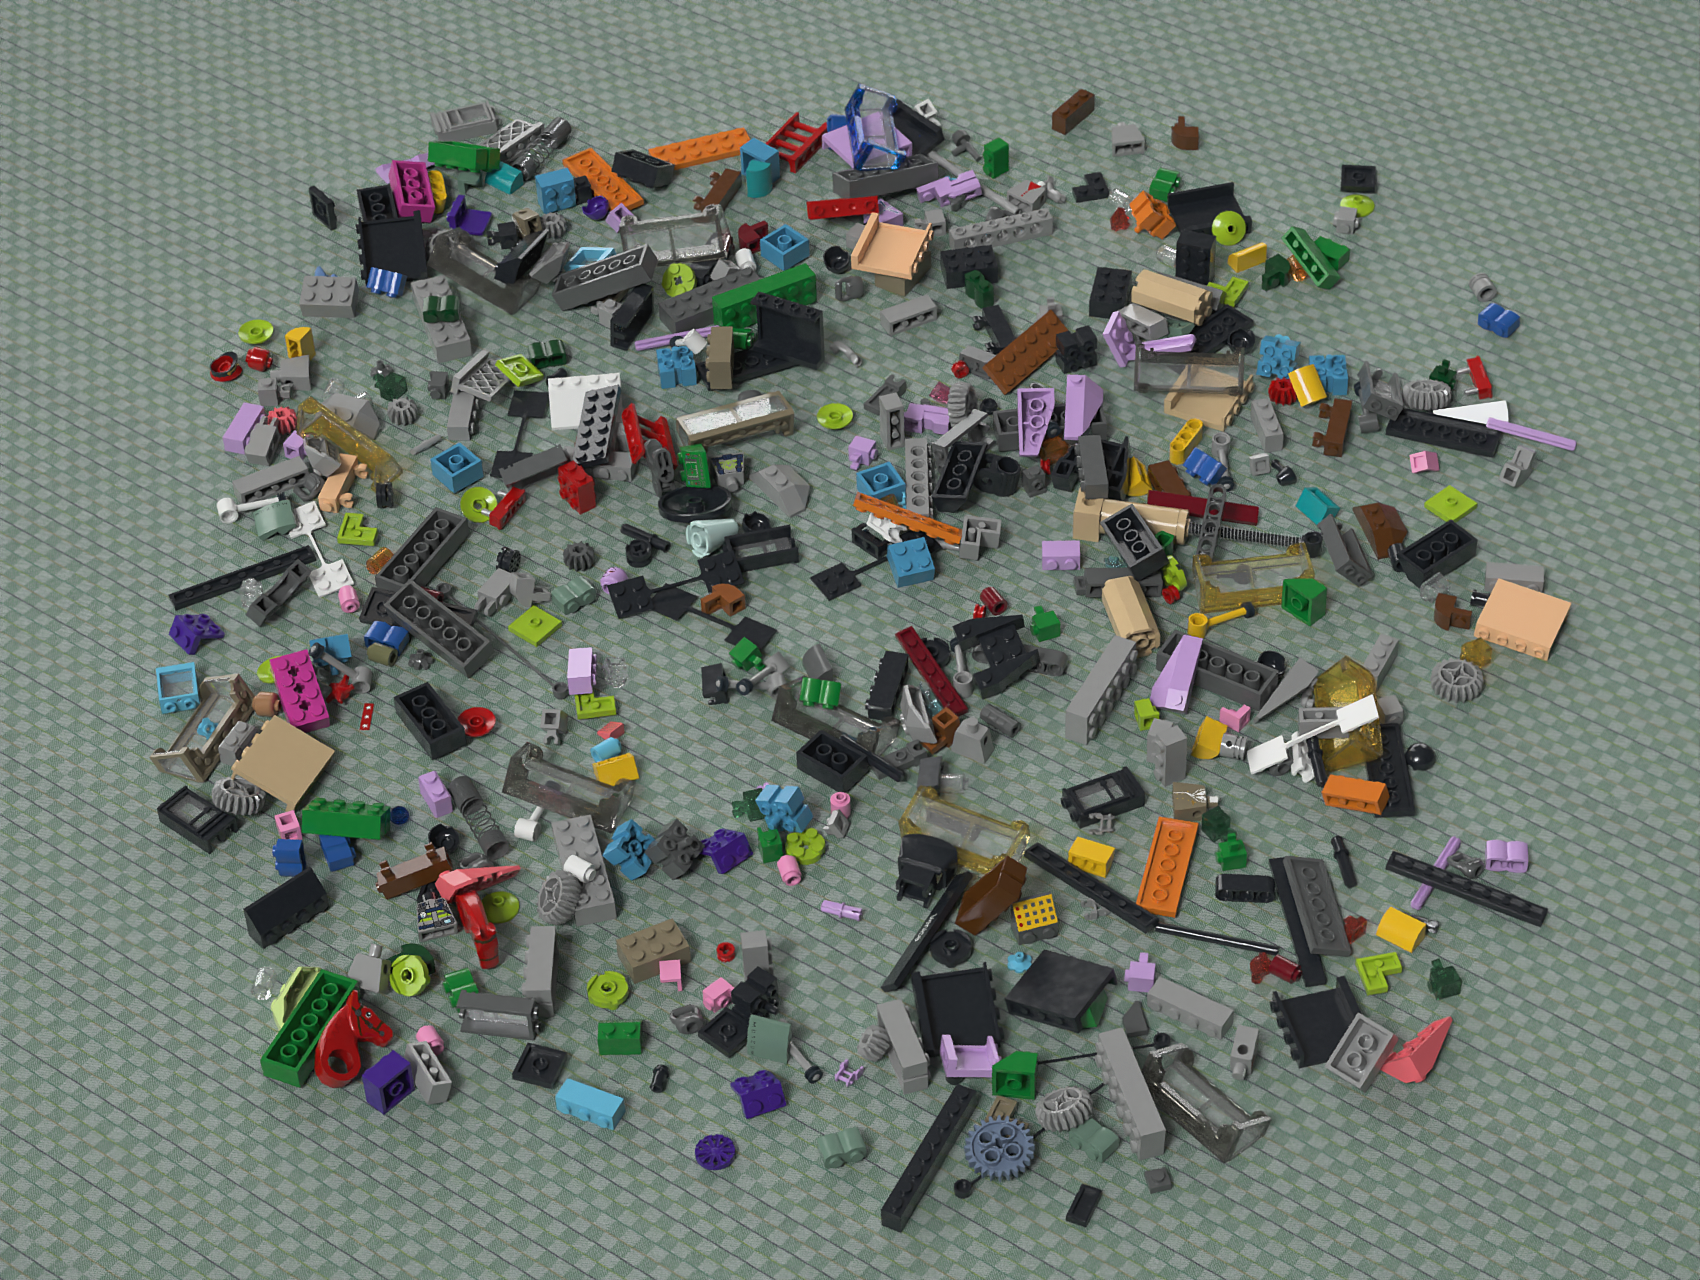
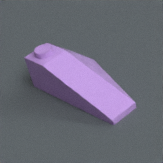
M1067 375L1064 440H1078V436H1081L1090 428V423L1093 418L1095 419L1098 409L1103 405V389L1086 375Z
M1183 635L1152 687L1150 701L1152 706L1155 705L1156 709L1187 715L1203 638Z

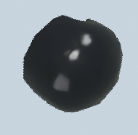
M840 246L830 247L823 254L825 267L830 272L839 274L848 269L851 262L850 256Z
M1239 328L1228 335L1227 345L1236 354H1246L1254 347L1256 336L1251 329L1246 331L1243 328Z
M756 511L751 514L746 513L742 520L744 533L768 529L771 526L769 519L764 514L757 513Z
M1272 650L1263 651L1259 655L1258 663L1278 670V679L1284 675L1286 670L1284 656Z
M1414 743L1409 746L1405 753L1406 765L1409 764L1414 771L1431 769L1436 761L1435 752L1425 743Z
M437 824L431 828L428 834V842L433 843L435 850L445 847L448 855L458 849L460 837L452 826Z

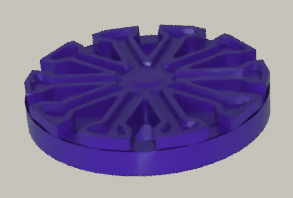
M724 1135L705 1136L696 1145V1161L701 1167L708 1170L724 1169L735 1158V1146Z

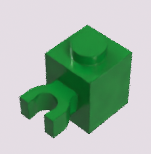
M1041 605L1034 607L1036 614L1032 616L1031 634L1036 636L1039 642L1060 637L1061 623L1055 612L1052 610L1044 613Z
M745 637L729 652L732 658L731 663L737 669L742 668L748 672L753 666L758 671H762L766 667L762 663V659H760L762 654L759 648Z
M761 827L757 828L758 846L763 864L780 860L783 857V851L778 830L768 828V831L763 832Z
M1236 833L1227 834V842L1218 843L1215 859L1217 864L1221 865L1222 871L1246 868L1247 852L1242 839L1236 840Z

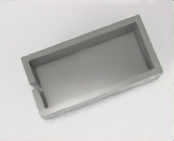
M531 926L530 935L526 936V946L529 949L525 951V963L528 964L523 970L526 982L522 983V995L530 1000L535 998L536 1007H539V1017H554L559 959L556 926Z
M897 999L877 1005V1026L885 1028L888 1033L890 1047L887 1048L886 1053L905 1095L928 1088V1079H931L928 1068L930 1066V1059L928 1054L923 1052L924 1047L921 1037L917 1038L916 1025L914 1021L911 1022L909 1019L910 1012L908 1006H904L902 1000Z

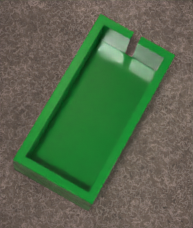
M429 141L428 162L434 163V166L446 165V168L455 169L458 167V170L464 171L470 169V172L480 173V170L492 172V169H499L500 149L456 141Z
M315 798L302 810V833L380 840L390 830L391 806H385L384 803L368 805L363 801L346 803L342 799L332 802L326 801L325 798Z

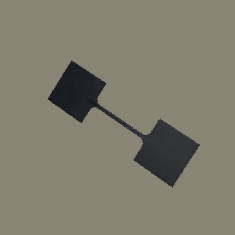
M514 390L508 416L522 417L514 450H497L490 477L502 478L499 471L500 468L505 470L509 465L512 467L514 463L533 456V453L519 452L518 446L526 419L530 417L543 418L549 398L548 392Z
M910 530L899 535L902 542L924 537L930 553L942 548L934 538L927 536L926 532L921 530L919 532ZM885 556L855 571L849 570L841 562L811 576L810 580L830 601L861 586L855 575L886 562L888 559Z
M731 550L699 559L697 562L701 574L698 577L659 588L649 589L643 575L607 585L618 619L655 609L651 599L653 593L699 580L705 582L709 594L712 593V586L717 584H730L733 586L745 584L734 551Z
M677 587L657 592L652 598L655 608L652 611L675 621L683 613L692 612L731 629V633L724 641L734 646L745 637L761 651L777 632V629L746 616L739 624L732 625L690 606L697 599V596Z

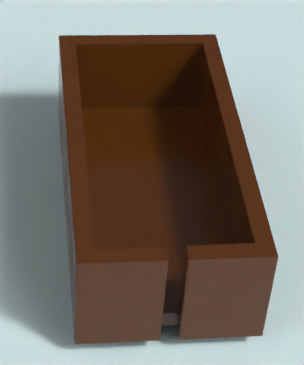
M1007 855L964 893L955 924L974 936L981 930L984 931L989 923L995 922L1002 912H1006L1013 902L1017 903L1022 896L1021 888L1027 880L1025 876L1027 867Z

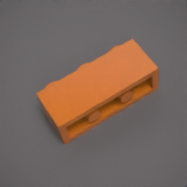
M1330 774L1322 790V796L1327 806L1379 815L1382 814L1390 797L1387 786L1384 783Z

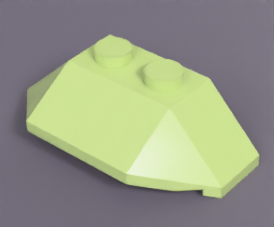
M298 967L289 977L286 984L282 985L279 996L271 1004V1011L279 1031L320 972V967Z

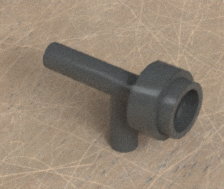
M957 130L952 136L953 143L957 146V148L951 151L952 155L955 157L967 150L975 161L979 162L982 157L969 143V134L965 130Z

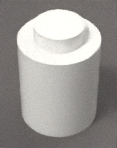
M743 248L737 251L735 258L738 267L741 270L751 267L755 271L756 263L751 250Z
M571 855L564 864L563 870L571 872L572 875L583 883L592 881L596 876L595 865L575 855Z

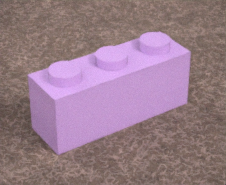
M243 403L222 437L225 451L245 455L244 451L246 445L249 444L251 431L254 430L256 423H260L262 416H267L264 406Z
M592 647L569 649L567 675L569 695L593 693V686L596 685L597 655H593Z

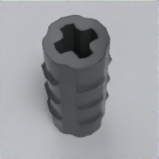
M987 704L980 712V719L1011 738L1017 735L1020 730L1021 723L999 710L998 707Z

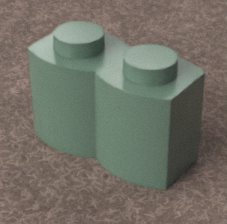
M578 576L567 584L554 589L551 592L552 602L565 615L577 611L580 606L592 603L596 598L595 588L583 576Z
M1091 1117L1083 1121V1124H1079L1076 1128L1073 1127L1069 1130L1071 1146L1086 1152L1091 1160L1102 1163L1119 1147V1137L1108 1128L1102 1127Z
M858 1127L847 1128L838 1133L827 1134L817 1139V1148L825 1168H838L846 1162H858L867 1156L866 1146Z

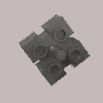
M677 818L664 825L657 835L658 838L652 841L644 852L654 863L660 862L663 865L661 870L672 880L684 874L693 863L691 860L696 858L705 847L694 835L689 837L686 834L688 829Z

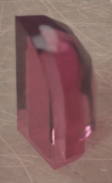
M939 381L928 396L940 403L948 404L950 388Z

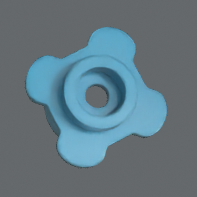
M203 718L197 729L198 735L205 736L208 740L218 726V723L211 722L209 718Z

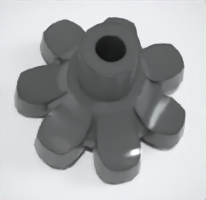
M378 360L376 362L377 366L371 368L370 376H377L378 381H381L383 376L384 378H390L389 373L394 372L393 368L389 364L384 365L383 360Z
M418 649L416 654L410 655L408 665L410 667L414 666L415 670H419L421 666L424 670H428V664H433L434 661L430 653H424L423 649Z

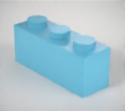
M569 1078L566 1079L555 1096L557 1110L564 1114L578 1117L583 1121L592 1122L602 1128L614 1130L625 1113L624 1098Z

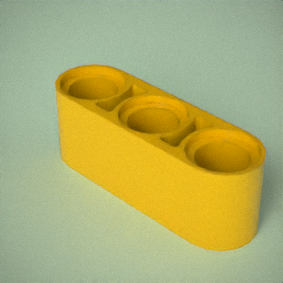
M431 170L428 172L435 205L434 213L440 214L444 212L447 198L444 179L441 172Z
M1196 418L1188 420L1170 444L1169 455L1171 463L1176 465L1183 464L1193 449L1200 443L1203 434V422Z

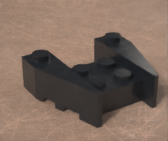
M1088 428L1081 436L1093 435L1092 429ZM1125 436L1122 444L1101 439L1108 479V498L1106 499L1124 501L1129 491L1131 456L1129 438ZM1075 445L1068 449V453L1064 457H1060L1053 469L1051 478L1055 489L1072 491L1078 477V469L1080 468L1077 467L1076 457L1078 455H1075Z
M1022 614L969 619L952 626L961 652L980 645L989 668L973 674L982 700L1001 693L1012 681L1015 682L1019 679L1022 673L1028 669L1030 670L1040 662L1038 649L1027 653L1017 630L1025 627Z

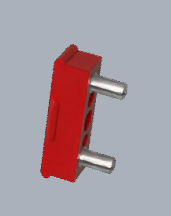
M1480 356L1466 359L1467 367L1456 369L1457 375L1469 373L1474 388L1465 389V395L1477 393L1479 400L1492 398V386Z
M513 487L509 492L499 490L498 496L504 497L492 511L485 508L481 510V514L489 517V525L497 527L498 530L502 529L526 502L525 489Z

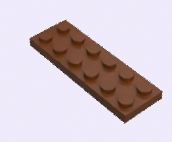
M1049 310L982 368L1005 395L1058 350L1056 334L1069 330L1056 314Z

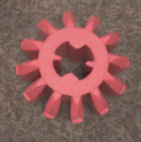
M281 406L278 409L274 408V411H269L267 416V425H270L273 417L278 418L279 424L277 428L282 435L284 433H291V430H296V425H298L296 413L289 406L285 408Z

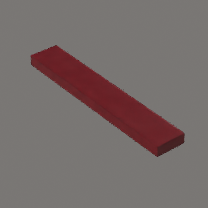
M1149 490L1147 504L1189 510V516L1204 518L1207 499ZM1226 502L1222 521L1257 526L1259 507ZM1216 509L1210 511V514L1217 515L1219 513V511Z
M910 626L895 633V638L905 653L908 654L909 659L942 708L947 707L958 717L968 713L967 706L915 629Z

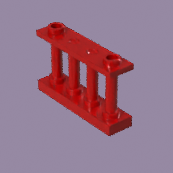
M796 112L765 144L776 150L779 147L794 151L793 155L779 152V159L789 162L790 172L796 174L822 147V135L828 133L827 123L824 122L818 128L800 122L799 113ZM801 129L813 135L806 137L795 133V131ZM792 138L804 144L797 146L786 142V140Z
M877 196L806 202L807 215L810 220L879 213Z
M631 403L623 410L621 416L632 463L636 464L641 457L646 459L644 444L647 440L642 438L644 436L648 439L658 440L662 448L669 451L673 469L675 470L678 464L667 418L660 416L657 421L652 422L637 415L635 404ZM639 424L650 428L651 431H648V430H646V429L640 427Z

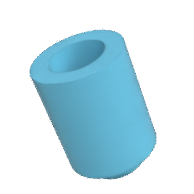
M609 737L592 747L590 752L594 761L599 762L621 754L622 746L618 739Z

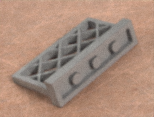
M516 119L479 145L499 148L500 161L509 164L521 156L533 144L534 140L544 131V123L538 122L534 125L521 119Z
M483 349L453 376L450 392L458 394L462 390L491 402L511 380L495 366L497 360L488 357L489 351Z

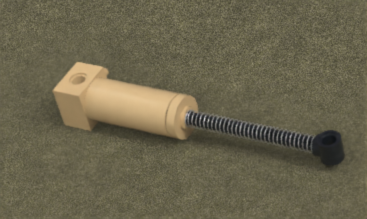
M1079 489L1073 512V539L1099 542L1100 534H1105L1100 522L1132 503L1154 536L1160 531L1174 535L1173 544L1179 545L1185 544L1186 537L1190 533L1191 535L1195 534L1196 536L1198 534L1200 536L1202 524L1191 522L1189 510L1106 498L1085 499L1084 492H1081V489ZM1227 526V528L1221 527L1219 533L1220 539L1227 538V540L1230 539L1231 541L1234 539V541L1238 540V542L1240 540L1243 542L1244 540L1245 543L1247 541L1250 543L1251 541L1252 543H1263V545L1266 543V545L1270 544L1271 546L1273 544L1274 546L1277 545V547L1280 545L1281 548L1283 546L1285 548L1286 546L1288 548H1299L1300 552H1303L1309 558L1320 556L1322 551L1323 538L1318 532H1307L1301 538L1300 536L1297 538L1296 536L1293 537V535L1292 537L1286 536V534L1283 536L1282 533L1281 535H1278V533L1275 535V533L1271 534V532L1270 534L1268 532L1264 533V531L1263 533L1257 532V530L1253 532L1250 529L1246 531V529L1239 530V528L1235 529V527L1232 529V527L1228 528ZM1208 527L1206 531L1212 533L1215 531V528Z

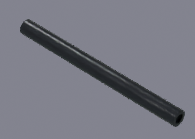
M1161 922L1155 927V932L1273 956H1276L1279 950V946Z

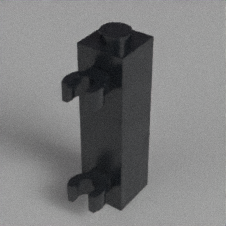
M999 305L982 308V317H972L974 323H976L972 324L974 330L978 331L985 327L992 341L985 344L987 352L998 354L1015 340Z

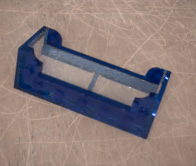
M860 83L844 108L854 169L859 171L897 169L905 161L906 153L903 148L898 150L892 117V113L897 109L895 95Z

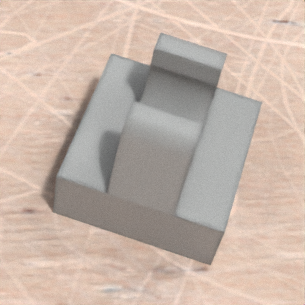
M1256 453L1249 457L1250 473L1252 476L1270 472V461L1267 453Z
M839 809L834 810L831 816L827 818L828 824L823 829L828 835H835L837 839L843 838L849 826V821Z

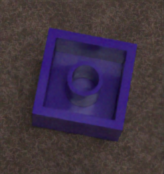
M394 1050L388 1055L383 1056L378 1063L368 1068L362 1075L366 1101L383 1115L415 1090L411 1063Z

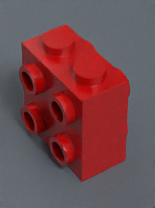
M574 460L558 467L559 476L557 479L560 483L559 494L561 498L565 499L571 508L575 509L580 515L596 508L595 481L593 477L588 476L583 467L579 466Z

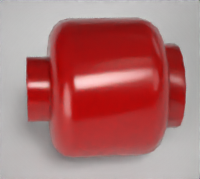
M255 346L253 349L248 350L245 362L248 363L249 368L264 372L267 368H271L273 358H271L269 350Z

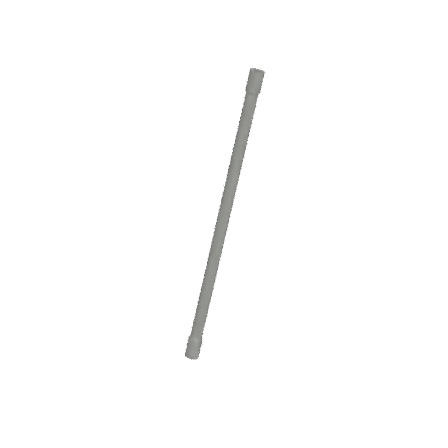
M871 109L867 112L866 117L874 115L877 112ZM934 151L926 155V157L938 162V165L956 177L964 173V171ZM980 183L981 192L984 196L1014 215L1022 213L1020 207L1007 201Z

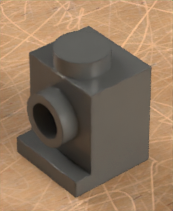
M430 371L431 381H428V391H430L431 398L446 399L450 386L448 372Z
M1039 465L1022 470V487L1030 498L1047 492L1045 488V473Z

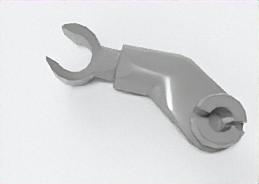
M1047 175V180L1043 181L1047 186L1046 196L1056 203L1063 204L1066 200L1065 195L1054 190V185L1052 184L1054 177Z
M835 341L830 346V349L835 354L841 350L848 359L852 360L856 367L862 363V359L842 342Z
M1313 685L1312 688L1307 687L1302 693L1301 706L1303 708L1314 707L1315 700L1311 699V696L1316 686Z

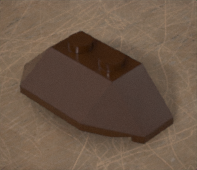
M1372 503L1352 508L1378 560L1389 558L1387 550L1391 545L1395 543L1403 544L1408 531L1395 507L1382 503Z

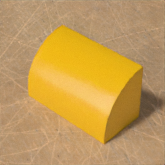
M1261 242L1230 254L1227 264L1236 273L1264 263L1267 256V245Z
M298 327L285 335L289 358L309 355V360L311 361L316 355L311 328Z
M1314 364L1288 373L1301 407L1310 406L1327 398Z
M1133 456L1130 458L1129 491L1127 495L1137 497L1145 495L1149 490L1153 489L1145 465Z
M1206 716L1198 729L1190 755L1199 759H1212L1220 753L1222 738L1228 726Z
M630 753L592 763L601 789L639 779L634 756Z
M1077 836L1068 852V862L1084 872L1106 878L1113 862L1115 848Z
M1390 907L1382 917L1376 935L1412 953L1425 938L1426 924Z

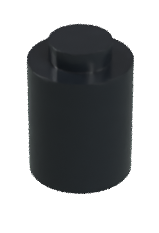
M1395 543L1387 550L1392 568L1396 572H1404L1397 558V553L1406 548L1402 543Z

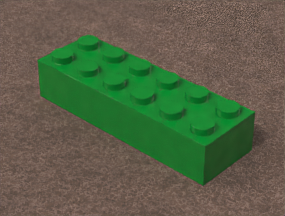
M805 263L713 296L714 325L746 328L757 324L756 306L750 304V302L758 292L802 305L817 302L816 274Z
M324 969L320 970L261 1057L260 1062L263 1076L298 1088L302 1087L314 1068L315 1051L324 1028L332 1017L346 1005L347 999L353 990L358 991V1001L361 998L357 980Z

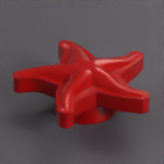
M345 674L339 683L329 684L332 692L325 700L327 703L336 699L342 704L343 700L350 695V691L355 686L352 684L348 685L349 676Z

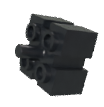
M1089 325L1077 328L1074 333L1066 331L1056 334V346L1059 349L1056 350V363L1063 374L1077 371L1080 366L1085 369L1097 365V354L1095 352V349H1097V337Z
M757 966L747 976V980L744 983L741 981L731 991V1002L735 1004L732 1007V1011L748 1022L751 1014L764 1018L765 1014L769 1015L772 1013L777 1015L780 1011L778 1008L777 977Z

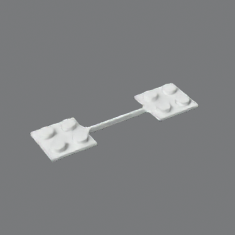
M315 501L293 509L297 526L288 531L291 539L304 534L308 535L322 563L320 568L313 570L309 575L318 597L321 598L339 591L343 586L354 585L343 559L326 564L311 535L314 530L326 526Z
M1373 694L1336 710L1338 716L1336 721L1321 726L1287 743H1284L1283 736L1281 735L1246 751L1251 774L1262 772L1270 766L1282 763L1288 759L1287 749L1290 746L1332 727L1340 726L1342 734L1366 723L1373 722L1379 718Z

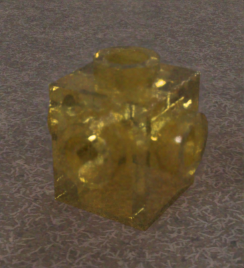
M1482 637L1466 642L1461 647L1460 660L1473 661L1474 666L1483 667L1491 662L1492 648Z

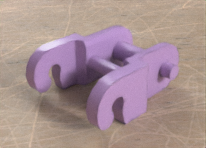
M845 1059L839 1066V1072L835 1074V1081H844L846 1086L849 1087L853 1084L854 1080L858 1081L864 1072V1067L860 1066V1069L850 1073L845 1070L849 1064V1060ZM845 1073V1074L849 1075V1076H850L849 1079L846 1078V1077H843V1074Z

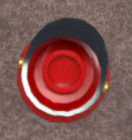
M226 352L213 360L210 364L211 378L215 381L226 382L238 377L242 372V367L237 363V354L235 352Z

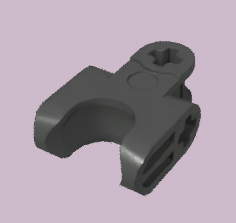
M650 439L646 441L644 447L647 466L651 470L654 491L657 497H661L662 493L676 489L673 479L674 469L671 454L667 449L662 448L658 440Z

